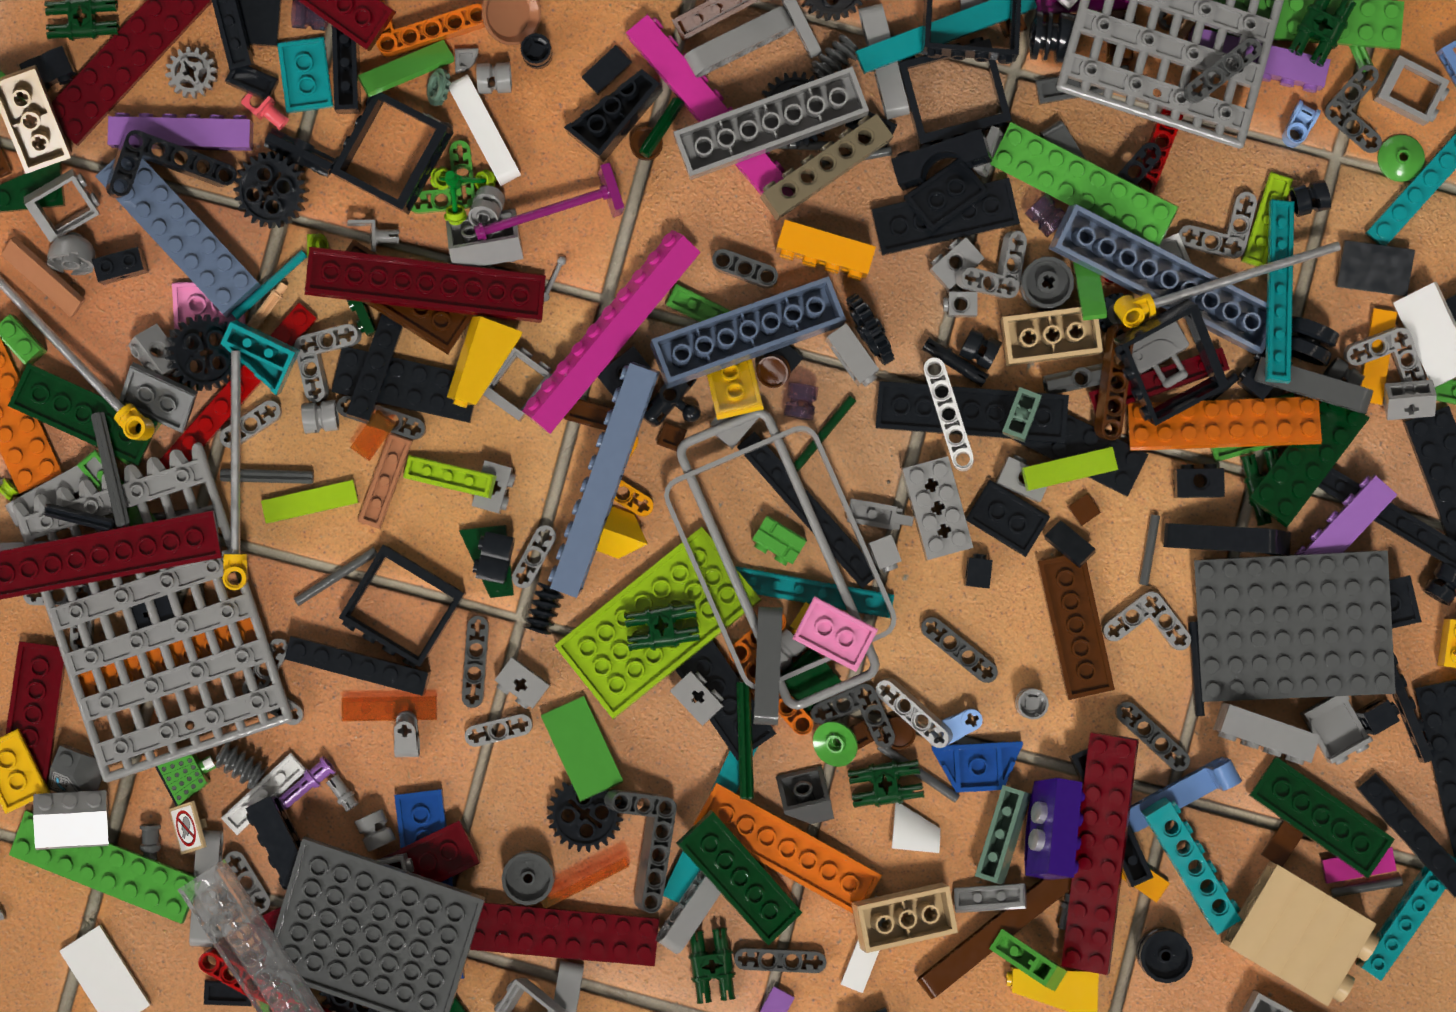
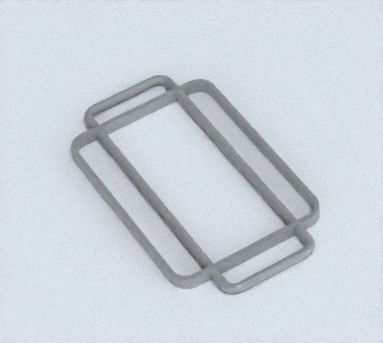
M766 410L738 415L682 440L677 447L676 454L684 474L670 481L664 493L666 506L741 679L752 689H755V684L749 681L744 673L670 502V490L673 486L684 480H687L757 641L758 619L695 476L774 442L845 607L850 615L862 621L782 439L797 432L807 433L815 442L890 614L891 621L888 629L875 635L872 642L890 634L896 625L897 619L892 603L818 435L814 430L806 426L792 427L780 433L774 418ZM755 418L764 420L771 437L692 470L686 456V450L690 446ZM872 642L866 652L870 661V667L867 671L801 700H795L791 697L784 680L824 664L831 659L825 657L783 676L780 672L779 694L785 705L791 709H804L875 677L879 671L880 663Z

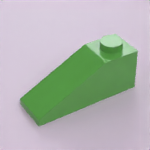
M1001 929L989 948L1053 991L1057 989L1067 973V970Z

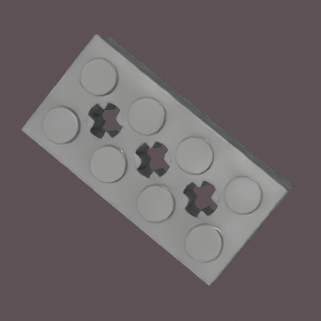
M946 456L901 469L925 560L974 548L949 457ZM928 479L936 482L937 486L934 488V492H930V489L926 490L925 488ZM934 502H938V505L941 504L943 506L940 515H936V512L932 513L931 508L934 507ZM940 525H944L945 528L948 527L949 532L946 533V538H943L942 535L939 536L937 530L941 529Z
M1226 703L1221 704L1213 730L1219 731V737L1234 742L1236 738H1239L1242 745L1257 750L1259 746L1264 747L1262 752L1277 757L1285 754V760L1301 765L1304 764V761L1312 762L1320 739V735Z

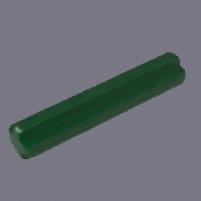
M677 97L672 99L639 149L641 155L646 158L651 156L684 105L682 100Z

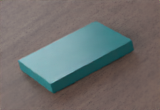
M317 37L277 43L286 113L334 108L325 38Z

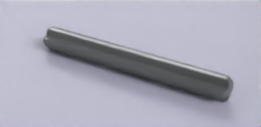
M96 412L91 415V420L115 524L117 527H125L130 524L106 416L104 412Z

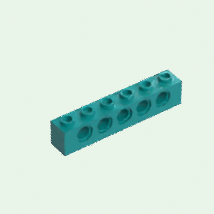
M1163 797L1141 811L1211 929L1218 935L1241 921L1242 919L1238 914L1241 910L1234 899L1229 900L1226 895L1229 891L1222 879L1217 880L1214 875L1217 870L1210 859L1206 861L1202 854L1205 850L1198 840L1194 842L1190 835L1193 833V830L1186 820L1182 822L1178 815L1182 812L1174 800L1170 802L1166 797ZM1170 820H1174V826L1170 830H1165V824ZM1186 840L1185 847L1177 850L1178 842ZM1192 860H1198V864L1194 869L1188 868ZM1209 879V886L1207 888L1201 889V883L1204 880ZM1221 899V905L1217 908H1212L1213 902Z
M1425 865L1376 934L1379 937V942L1373 954L1368 960L1363 961L1359 959L1356 965L1380 981L1385 977L1446 889Z

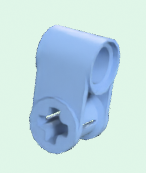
M1299 100L1283 131V143L1291 148L1299 146L1307 138L1321 110H1314L1304 105L1302 100ZM1290 130H1295L1299 133V140L1291 138Z
M970 708L941 720L952 731L953 738L949 744L980 728L983 719L979 711ZM970 713L973 716H978L974 726L970 723H965L968 719L967 715Z

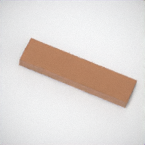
M16 237L10 239L1 256L70 317L76 315L85 298Z
M392 433L389 434L358 522L381 530L413 441Z

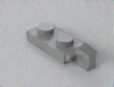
M851 499L849 508L856 524L889 530H899L900 525H913L914 517L902 515L903 509L897 508V506Z

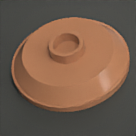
M484 0L482 19L486 30L496 41L505 45H519L529 34L536 33L541 20V7L539 0Z

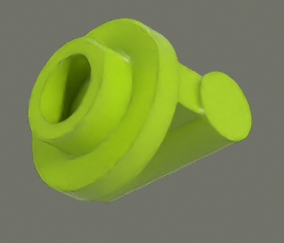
M307 234V258L309 247L329 248L328 240L323 234Z

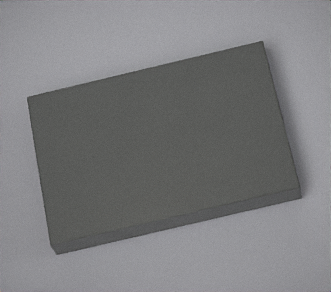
M133 362L130 365L119 401L124 406L132 403L143 416L183 433L186 430L198 391Z

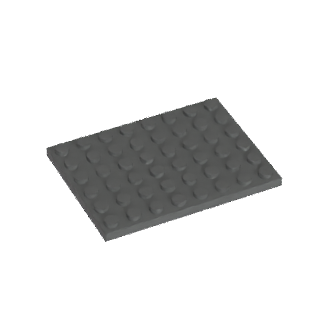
M1388 550L1194 560L1202 702L1396 694Z
M304 836L299 847L262 971L380 1012H450L486 898Z

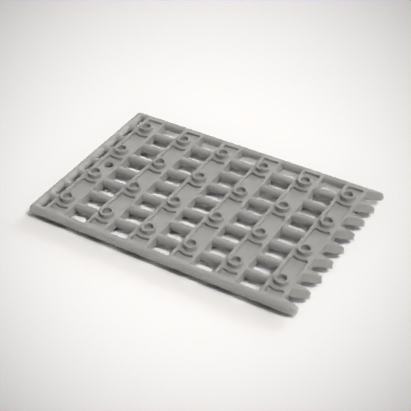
M1080 0L1056 85L1058 91L1238 149L1244 147L1284 0H1274L1269 19L1256 15L1260 0H1250L1247 12L1234 8L1236 0H1226L1225 4L1212 0H1128L1129 3L1124 20L1110 16L1115 0H1105L1101 13L1088 9L1090 0ZM1138 4L1151 8L1146 27L1133 23ZM1160 11L1174 15L1169 34L1155 30ZM1182 18L1196 22L1191 42L1177 38ZM1204 26L1218 29L1213 49L1199 45ZM1227 33L1240 37L1238 45L1248 38H1254L1262 44V51L1258 62H1251L1228 80L1223 101L1210 97V95L1201 102L1194 104L1185 99L1184 89L1189 84L1192 70L1203 73L1227 54L1222 52ZM1081 34L1094 38L1089 58L1075 53ZM1103 41L1117 45L1111 65L1098 61ZM1125 48L1139 52L1134 72L1120 68ZM1246 50L1240 54L1242 58L1245 57ZM1148 55L1161 59L1156 79L1143 75ZM1227 58L1226 66L1231 70H1235L1238 66L1237 61L1233 58ZM1170 63L1183 66L1178 86L1165 82ZM1209 72L1208 80L1213 83L1214 78H1219V75L1216 72ZM1068 78L1081 82V87L1067 84ZM1237 84L1250 88L1245 108L1232 104ZM1090 86L1103 89V95L1089 91ZM1154 89H1158L1161 92L1160 97L1153 95ZM1191 92L1193 96L1198 95L1197 92ZM1113 93L1125 96L1126 101L1113 99ZM1135 100L1149 104L1148 109L1135 106ZM1157 108L1171 111L1170 116L1157 113ZM1180 114L1194 118L1192 124L1179 120ZM1202 121L1215 125V130L1201 127ZM1224 129L1237 132V138L1223 134Z
M197 442L192 446L191 462L187 460L180 450H172L169 455L170 469L167 470L158 458H149L147 461L146 477H143L135 465H127L125 467L122 490L126 507L130 508L137 505L143 524L153 522L146 502L157 498L161 499L167 519L214 511L217 528L221 529L227 550L222 551V555L231 554V529L202 443ZM104 474L102 475L101 492H98L89 480H82L80 482L79 499L77 500L66 487H60L56 492V505L99 516L113 513ZM205 483L212 505L199 509L192 487ZM183 490L190 512L176 516L169 494ZM37 495L34 498V514H30L20 502L13 504V511L25 546L34 545V539L46 535L49 542L58 540L56 532L70 528L72 537L82 535L79 524L44 515L46 504H51L44 495ZM95 528L96 533L104 531ZM223 558L181 565L171 569H160L159 573L147 577L145 573L135 574L137 580L123 584L121 577L113 578L114 587L104 591H100L98 582L88 583L92 595L80 599L77 598L74 586L66 587L64 589L69 602L56 607L51 592H41L104 782L108 783L292 721L293 715L249 583L247 582L241 588L242 595L229 599L222 580ZM237 571L231 572L230 574H236L238 583H240L242 580L241 574ZM213 580L220 602L206 607L199 584ZM190 588L197 610L183 614L176 592ZM167 595L174 618L161 622L154 599ZM145 603L152 625L138 629L131 607ZM122 610L129 633L116 637L109 614ZM100 618L106 640L93 644L86 622ZM250 618L257 640L244 644L237 622ZM77 625L84 648L70 652L63 630ZM228 625L235 648L221 652L214 629ZM205 633L212 655L198 659L191 637ZM182 640L190 663L176 667L169 644ZM160 648L167 670L153 675L146 652ZM137 655L144 678L130 682L124 659ZM114 663L121 686L108 690L101 667ZM265 663L272 685L258 689L252 667ZM92 670L99 693L85 697L78 675ZM242 670L250 693L236 697L229 674ZM220 678L227 700L213 704L206 682ZM197 685L204 708L191 712L184 689ZM175 693L182 715L168 720L161 697ZM152 700L159 723L145 727L138 705ZM129 708L136 731L123 735L116 712ZM277 708L281 709L282 715L268 719L266 712ZM107 715L114 738L100 742L93 720ZM258 716V723L249 726L245 725L244 719ZM187 721L194 722L195 726L192 730L186 727ZM235 723L237 730L223 734L221 727ZM209 731L213 732V738L200 741V734ZM190 738L192 745L178 749L176 742ZM167 746L168 753L155 757L153 750ZM145 754L146 760L132 764L131 757ZM122 761L123 768L110 772L108 765Z

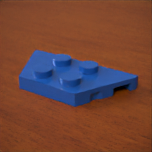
M1023 741L946 745L943 748L931 746V750L956 793L1001 790L1002 785L1006 786L1017 756L1023 747Z

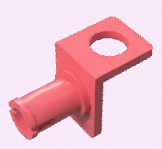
M249 93L241 101V104L258 119L262 120L265 117L278 130H281L289 121L287 117L274 107L276 102L270 96L258 108L251 106L250 99L253 95Z

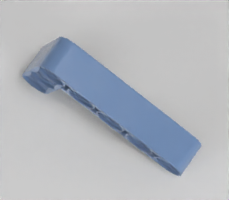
M1224 757L1215 759L1132 804L1129 815V825L1132 832H1138L1149 826L1141 811L1163 797H1166L1170 802L1174 800L1181 809L1215 789L1228 790L1241 783L1242 779L1231 759Z

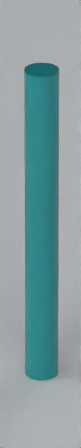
M300 250L232 311L231 314L238 320L304 261L307 255Z

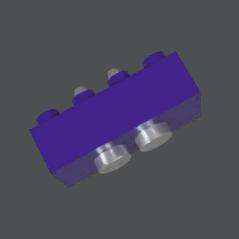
M1062 778L1034 781L1025 831V876L1053 880L1074 878V874L1078 872L1079 862L1076 860V851L1081 846L1078 827L1083 823V814L1080 812L1081 802L1085 799L1082 789L1083 782Z

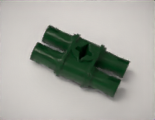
M45 1L44 6H47L45 8L46 16L67 14L68 16L67 24L46 25V30L49 31L46 32L48 40L69 38V40L75 41V39L82 38L96 39L100 35H119V29H117L119 27L118 20L99 22L96 20L97 12L118 11V6H116L118 1ZM82 13L87 16V18L83 19V23L77 20V18L82 16Z
M1315 0L1313 4L1307 6L1304 18L1297 25L1296 30L1298 33L1288 50L1294 53L1299 45L1295 55L1302 56L1309 40L1314 38L1318 40L1319 44L1309 61L1315 64L1317 58L1321 56L1317 66L1323 67L1329 53L1338 46V40L1344 29L1348 27L1347 20L1356 6L1353 0L1350 1L1347 8L1345 6L1348 0H1342L1334 15H1330L1325 11L1331 0ZM1323 22L1326 26L1323 31H1320L1318 28Z
M1278 448L1263 452L1268 471L1279 459ZM1255 454L1240 457L1246 476L1243 482L1246 483L1249 497L1265 477L1259 473ZM1249 501V504L1254 507L1257 526L1272 523L1269 514L1252 501Z
M695 602L676 606L668 603V605L647 606L642 611L625 612L626 628L647 624L650 629L648 634L627 636L629 643L638 642L628 644L629 651L645 648L656 651L657 648L671 646L676 648L680 643L700 641L699 634L690 635L700 633L698 626L683 629L675 627L676 620L697 617V611L694 610L696 609ZM661 619L665 624H668V627L664 628L663 634L659 629H656V626L660 625Z
M919 759L905 762L892 760V762L871 763L866 768L848 769V777L858 775V777H851L849 779L850 785L871 781L874 786L872 791L852 793V800L862 799L853 802L854 808L875 805V807L879 808L881 805L902 804L904 800L924 798V790L914 792L924 788L922 782L905 786L899 784L901 776L921 774L920 767L910 768L919 766ZM884 776L887 778V781H892L888 792L886 787L880 784L884 780Z
M720 927L721 938L719 937L718 928L712 929L715 947L713 952L708 953V951H705L704 930H697V941L695 933L690 939L691 953H689L688 959L691 961V980L695 983L697 1004H703V993L705 994L706 1003L712 1002L709 981L714 978L719 980L721 1001H727L726 990H728L729 1000L736 999L733 978L736 972L733 970V951L729 948L727 927ZM711 959L714 960V963H719V966L715 967V971H710L709 967H705Z

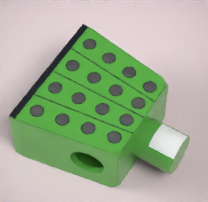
M192 754L161 764L155 768L175 806H179L210 783L206 773L216 768V762L211 755L199 760L196 754Z

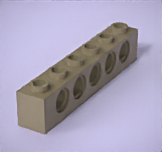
M878 114L873 117L865 116L857 123L859 126L853 131L848 128L838 136L840 140L834 144L831 141L826 143L819 149L821 153L817 156L809 155L801 161V167L796 170L792 167L782 175L783 179L778 183L772 181L763 188L764 192L760 198L776 221L892 140L894 136ZM858 135H866L869 143H861L858 140ZM839 148H847L850 156H842L839 153ZM820 161H828L831 169H822ZM801 175H810L812 178V182H803L801 179ZM782 188H791L793 196H785L782 193Z

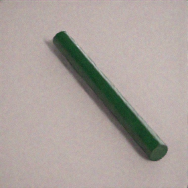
M851 396L846 398L817 434L821 444L855 404L856 400ZM814 440L810 442L793 463L797 473L817 450Z

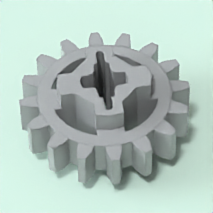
M190 47L186 48V53H183L180 49L177 50L179 56L176 58L171 55L170 57L173 64H166V67L171 72L166 73L165 76L172 79L168 85L175 87L174 92L176 94L182 92V96L186 99L189 94L194 99H197V93L206 96L205 89L213 90L210 83L217 82L213 74L217 73L218 70L211 67L215 64V61L213 59L207 60L209 54L205 51L201 55V50L197 47L194 52H192ZM189 58H196L201 60V62H191ZM181 64L180 72L177 73V69ZM188 66L194 70L196 81L189 76ZM207 73L204 82H202L203 75ZM189 83L192 84L194 88H187L182 86V84L185 85Z

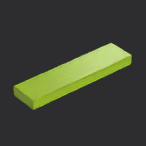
M1273 172L1269 173L1241 262L1255 267L1267 263L1269 202L1271 199L1287 200L1293 181L1292 178Z
M1113 447L1024 467L1021 470L1026 491L1115 471L1118 470Z
M411 455L408 456L403 476L405 479L489 499L492 497L497 477L492 474Z
M354 480L261 501L266 524L359 503Z

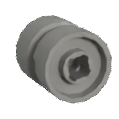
M499 62L495 66H492L490 63H479L476 65L478 94H492L493 90H496L498 93H512L510 62Z
M483 186L477 190L468 214V219L473 226H477L480 222L485 226L499 221L505 203V196L498 188Z
M336 400L322 401L319 406L315 402L303 403L301 405L305 434L318 433L321 428L326 432L339 430V414Z
M786 627L782 630L780 669L783 672L793 663V657H799L807 649L803 644L792 639L794 635Z
M1025 688L1015 698V708L1025 718L1039 719L1048 710V699L1041 690Z
M383 809L354 821L359 833L365 836L363 842L368 852L396 839L391 827L386 826L388 820Z

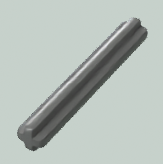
M231 469L220 470L221 481L231 482ZM240 469V482L312 484L314 482V472Z

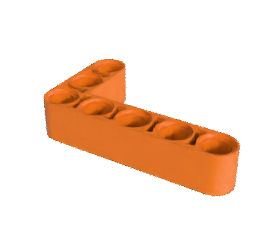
M472 4L397 29L394 28L391 19L376 45L383 56L391 58L432 45L441 40L445 41L485 27L483 19L481 21L472 20V15L475 12H482V5ZM460 19L462 21L460 27L453 29L449 26L451 20ZM437 26L439 27V32L435 36H430L427 34L429 27ZM415 33L417 35L416 40L413 43L405 42L407 34ZM387 40L394 41V47L390 50L382 48L383 43Z
M782 614V630H783L784 627L786 626V618H785L784 614ZM750 629L733 644V647L735 649L737 646H743L747 650L746 657L739 661L746 677L755 684V677H752L748 671L751 665L756 664L757 644H754L751 640L753 632ZM779 694V715L797 734L807 735L813 728L811 717L804 709H793L789 713L782 712L780 710V703L783 700ZM799 718H806L809 721V726L804 731L796 728L795 724Z

